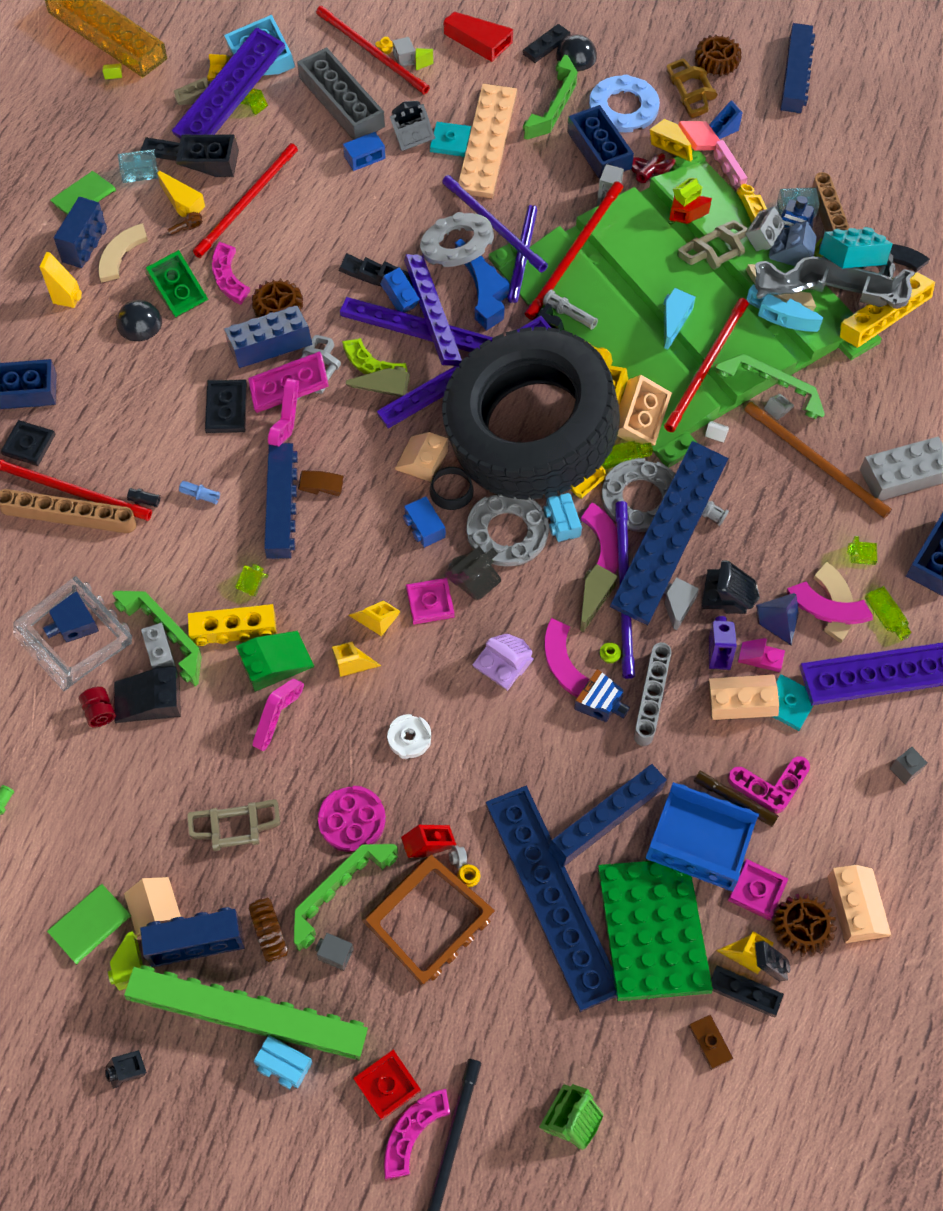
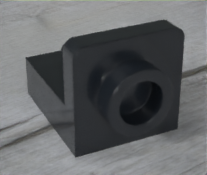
M547 303L540 310L538 317L542 316L551 328L560 329V331L564 330L561 318L553 315L552 306Z
M139 1050L112 1057L105 1068L106 1080L111 1082L113 1089L118 1088L123 1082L143 1077L147 1073Z

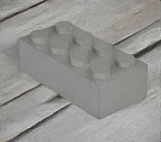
M939 436L865 456L860 471L872 495L882 501L943 484V443Z

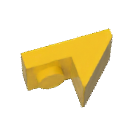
M209 54L208 82L214 80L231 59V56Z

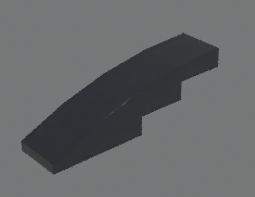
M346 253L338 271L382 287L380 283L383 276L398 267L386 261L383 264H379L367 257L361 260ZM401 269L412 288H414L409 273Z

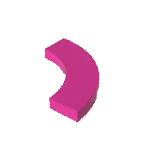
M219 241L212 257L214 279L219 289L229 299L241 305L250 293V287L241 283L232 273L231 264L236 248Z
M591 503L582 515L581 521L587 524L599 539L600 557L597 564L616 574L619 567L617 528L605 511L596 504Z
M807 582L787 588L788 595L793 593L797 595V603L800 609L806 610L822 621L859 624L873 620V615L864 600L848 603L832 601L816 593Z
M551 618L544 642L547 665L558 680V683L567 692L578 698L590 679L581 674L568 657L566 639L570 626Z
M446 1089L435 1091L419 1099L397 1121L386 1147L384 1159L385 1180L410 1175V1155L418 1136L435 1120L450 1115Z

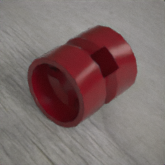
M92 687L79 695L78 699L83 711H85L84 715L90 727H102L115 719L112 704L109 703L110 699L104 687Z

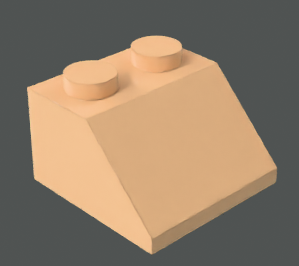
M431 432L411 436L395 470L431 482L448 452V438Z

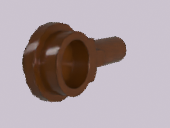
M191 212L183 222L167 230L170 235H173L181 230L197 228L203 222L202 215Z

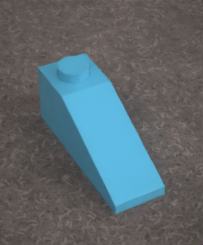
M674 288L671 295L667 294L663 305H666L664 311V348L667 350L692 312L696 298Z

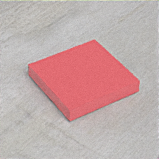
M680 121L678 123L694 151L715 150L716 142L720 141V139L706 121Z

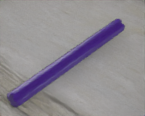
M535 205L527 207L520 238L528 248H530L538 211ZM517 252L508 293V302L510 303L518 302L527 261L520 252Z

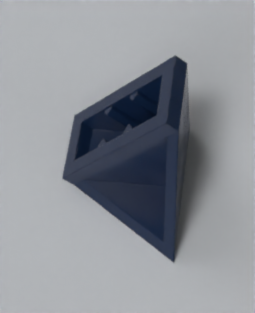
M793 593L756 605L758 623L792 645L799 615L797 595Z

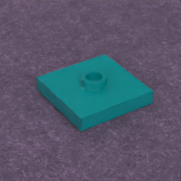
M437 121L434 130L435 139L431 142L430 152L465 157L471 126Z
M780 674L776 681L779 714L778 716L771 717L800 731L813 706H811L806 687Z

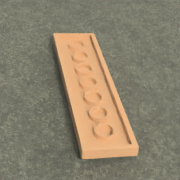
M482 84L459 178L460 186L471 196L493 199L517 88Z

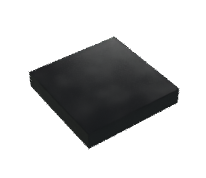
M18 420L0 452L3 456L39 466L56 435L55 431Z

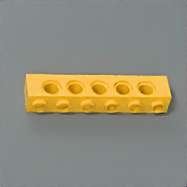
M916 272L910 279L912 293L906 306L894 309L889 304L882 307L868 304L849 318L843 320L840 326V338L857 348L932 298L935 281Z

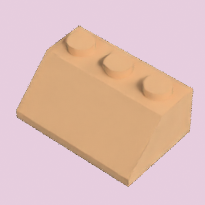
M642 375L629 379L619 405L620 425L617 436L626 441L654 446L672 392Z
M775 675L709 679L712 720L778 716L779 699Z
M859 865L833 868L827 877L845 943L890 937L891 932L873 869Z

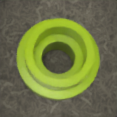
M605 643L600 648L599 654L604 662L611 664L620 659L621 650L614 643ZM607 650H612L614 653L608 654Z

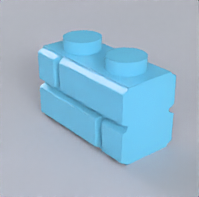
M566 493L548 497L546 506L543 509L546 518H550L551 521L549 524L551 535H555L558 542L580 537L582 526L571 494Z
M269 1035L254 1059V1063L258 1066L257 1071L264 1076L270 1077L273 1074L279 1078L278 1083L288 1089L294 1086L298 1089L312 1065V1060Z

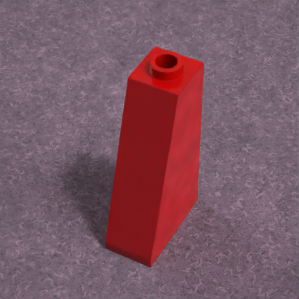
M455 11L446 17L443 22L444 35L491 62L513 43V29Z

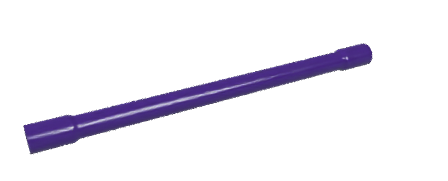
M450 175L443 178L442 183L452 193H455L477 214L486 217L490 221L492 228L520 252L532 266L541 273L547 269L548 264L538 254L529 249L467 193Z
M625 501L615 503L619 587L629 569L627 502ZM621 613L622 677L632 679L635 677L632 619Z

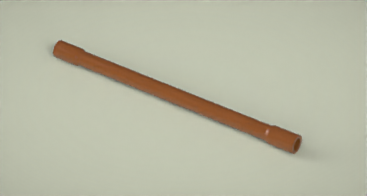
M752 401L747 404L744 409L746 413L764 424L868 504L881 517L885 519L890 514L892 509L888 505L871 495L768 416L764 410Z

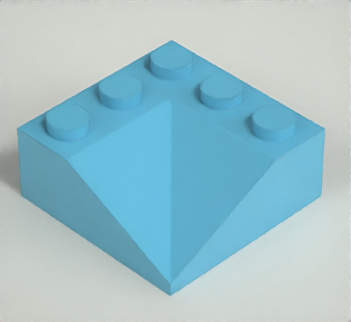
M272 15L224 35L233 56L257 27L285 43L286 47L264 75L281 74L295 68L292 54Z

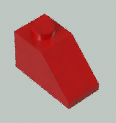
M417 825L401 836L408 858H424L451 849L457 845L450 825Z

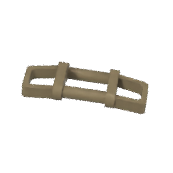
M735 220L720 225L707 235L695 238L679 248L678 257L690 265L706 258L710 267L715 270L722 263L745 253L740 239L746 237L747 228ZM731 229H735V230H737L738 232H737V233H733V232L730 231V230H731ZM717 237L731 245L732 250L719 257L714 249L706 244ZM693 249L698 253L691 256L687 252Z
M276 799L257 803L251 802L246 806L221 810L212 808L210 810L189 812L187 815L190 837L192 839H212L213 851H220L224 847L250 843L258 845L259 832L280 825L279 805ZM274 807L275 819L258 825L257 809ZM249 814L251 834L221 839L219 819ZM211 817L212 833L194 832V819Z

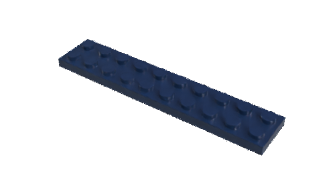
M691 442L610 605L611 608L648 626L729 459L728 457L697 442Z
M527 785L486 801L487 810L579 1012L617 997L612 966L566 868L562 867L548 851L552 838Z

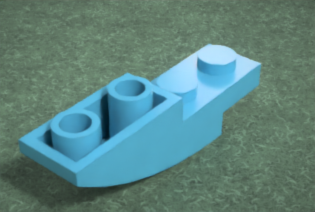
M753 284L749 289L747 301L760 309L758 316L790 329L818 332L823 317L806 308L801 303L791 298L785 303L771 294L757 299L758 290Z

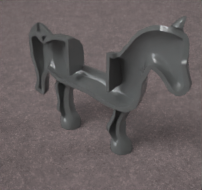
M891 253L887 265L876 266L879 269V273L858 268L842 269L824 256L821 258H803L796 264L794 269L787 273L779 271L772 263L761 261L755 264V287L758 290L756 297L761 299L767 294H794L805 289L822 293L825 285L861 293L860 302L877 307L889 304L894 309H900L906 306L910 300L912 293L910 279L915 275V272L903 269L894 278L893 274L896 268Z

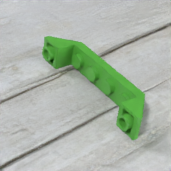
M564 55L562 60L558 61L556 65L557 79L563 81L562 88H558L555 100L551 101L549 111L545 112L543 117L531 114L529 119L525 120L523 124V130L525 131L524 139L528 140L551 133L577 84L578 72L568 55Z
M748 355L736 356L717 363L713 367L717 370L716 374L727 378L728 375L734 376L741 363V368L750 372L754 369L760 372L759 376L764 379L770 380V378L777 380L776 384L784 388L790 386L795 389V393L804 397L807 394L808 396L802 407V410L806 411V416L816 419L817 417L823 418L825 415L816 387Z
M114 591L112 593L115 599L113 604L120 612L124 611L128 616H131L141 608L147 616L151 615L154 618L153 622L155 625L162 623L169 640L173 644L177 642L181 646L179 648L186 657L178 663L181 669L180 676L186 683L190 681L194 686H197L199 684L202 659L199 647L146 592Z
M395 844L361 845L295 909L294 944L298 951L308 948L315 941V929L306 919H312L324 902L328 903L336 894L335 891L341 885L343 887L346 886L352 879L351 875L357 870H362L368 864L369 858L382 870L386 866L390 867L398 858V847Z

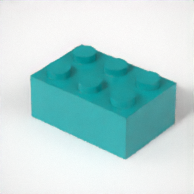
M863 227V229L849 228L848 230L834 229L824 233L819 254L842 269L887 265L893 243L888 241L885 236L875 233L874 229L869 227Z

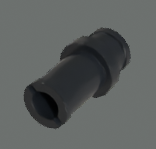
M130 488L127 500L134 501L138 505L142 503L157 508L160 504L161 495L144 492L140 488L137 490Z

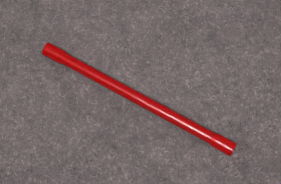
M321 5L317 8L316 14L332 24L423 95L428 93L430 89L428 84L414 76L347 26L324 6Z
M290 143L215 228L193 249V254L196 257H203L218 237L286 162L298 152L296 145Z
M615 181L612 184L605 198L538 296L524 313L527 318L534 320L543 307V300L547 292L553 290L606 211L623 190L624 186L620 182Z
M739 298L730 317L675 410L664 424L666 431L672 433L676 430L705 376L738 320L747 309L749 302L745 298Z
M0 459V471L96 503L130 508L134 517L149 521L152 516V510L149 508L130 504Z

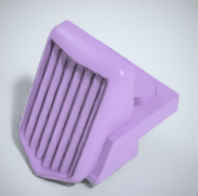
M502 634L488 639L485 643V649L473 663V667L508 691L518 676H522L534 658L531 657L532 650L524 640L510 634Z

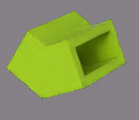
M688 178L673 188L676 200L683 206H686L701 196L703 187L698 183L697 178Z

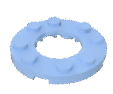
M622 75L604 79L593 88L589 99V109L601 105L617 130L626 133L633 132V129L648 127L658 115L660 102L657 92L647 81L629 75ZM620 91H624V93L631 92L636 97H639L641 107L631 114H621L613 111L608 106L607 100L611 94L615 95L620 93Z

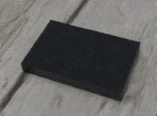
M246 379L207 380L206 433L246 431Z

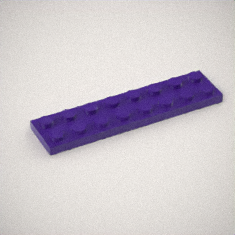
M256 27L173 128V135L180 139L181 135H215L286 48L285 43Z
M943 643L801 663L799 668L811 706L943 686Z

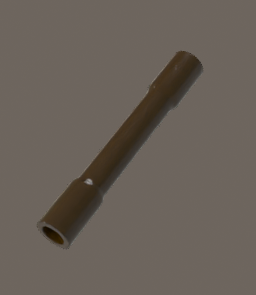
M701 770L694 779V782L720 795L733 804L758 813V819L771 827L774 826L779 815L765 807L757 805L719 783L718 780Z

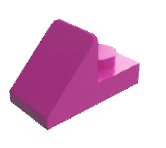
M767 638L742 642L738 662L780 673L785 650L766 646Z

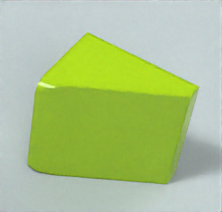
M416 48V70L432 65L433 49Z
M122 64L104 65V78H122Z

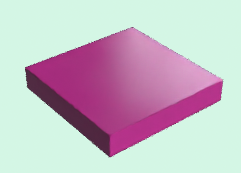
M447 578L406 584L413 625L455 618Z
M746 859L740 871L738 882L734 891L731 892L728 901L771 921L788 878Z

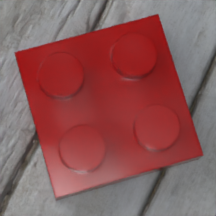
M394 1049L353 1078L381 1121L421 1092L420 1087Z

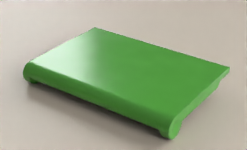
M91 171L50 199V201L68 215L78 197L99 202L110 193H114L116 189L104 178Z
M101 884L47 932L77 965L130 918L131 915L107 888Z

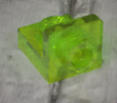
M253 88L240 103L250 106L255 115L268 106L262 91Z
M854 536L852 542L848 543L847 554L851 555V563L876 565L878 561L877 543L859 542V536Z
M252 564V567L244 565L235 588L256 597L263 579L268 578L269 574L264 573V568L256 564Z

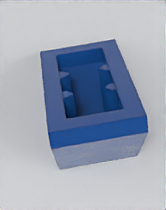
M731 100L709 126L719 139L739 131L743 112Z

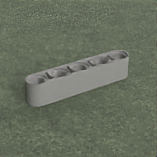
M662 642L656 643L652 648L637 717L634 740L641 746H647L652 743L659 717L671 657L670 646ZM656 654H663L665 657L660 658ZM657 672V673H659L661 676H660V677H656V676H654L652 673ZM653 691L657 696H651L648 692ZM644 711H651L654 715L648 716ZM646 730L649 732V735H643L640 731Z

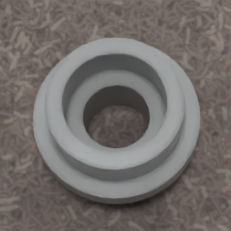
M458 845L453 846L452 850L449 851V861L456 869L467 864L466 850Z

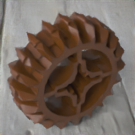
M715 34L712 37L709 35L708 38H703L702 41H699L695 50V62L697 67L704 68L707 74L712 73L713 76L719 74L720 77L722 74L728 75L729 72L733 73L741 62V48L739 43H735V39L730 40L729 36L723 37V34L722 36Z
M280 278L279 281L273 279L270 283L265 281V285L259 284V289H255L254 295H252V308L256 317L275 313L288 307L298 306L300 311L303 309V295L299 287H296L295 283L290 284L289 280L283 282Z
M799 893L795 894L794 899L788 896L786 903L781 902L779 904L780 909H776L774 912L777 917L773 919L772 923L777 926L773 931L774 933H780L777 941L784 940L786 942L783 946L784 949L791 946L792 954H795L797 950H800L801 957H804L807 952L811 957L815 955L816 951L821 954L824 948H829L831 945L830 941L835 939V935L832 932L837 930V926L832 923L836 921V917L829 916L832 908L824 909L825 901H822L820 904L817 903V896H814L812 900L809 899L808 893H805L803 898H801ZM796 909V920L787 924L788 913ZM808 911H811V912L814 913L816 916L810 915V914L808 913ZM818 926H822L821 937L813 941V930L817 929ZM792 933L798 934L802 940L795 937Z
M268 897L255 900V902L249 904V912L264 958L268 962L278 961L287 956L288 950L272 901Z

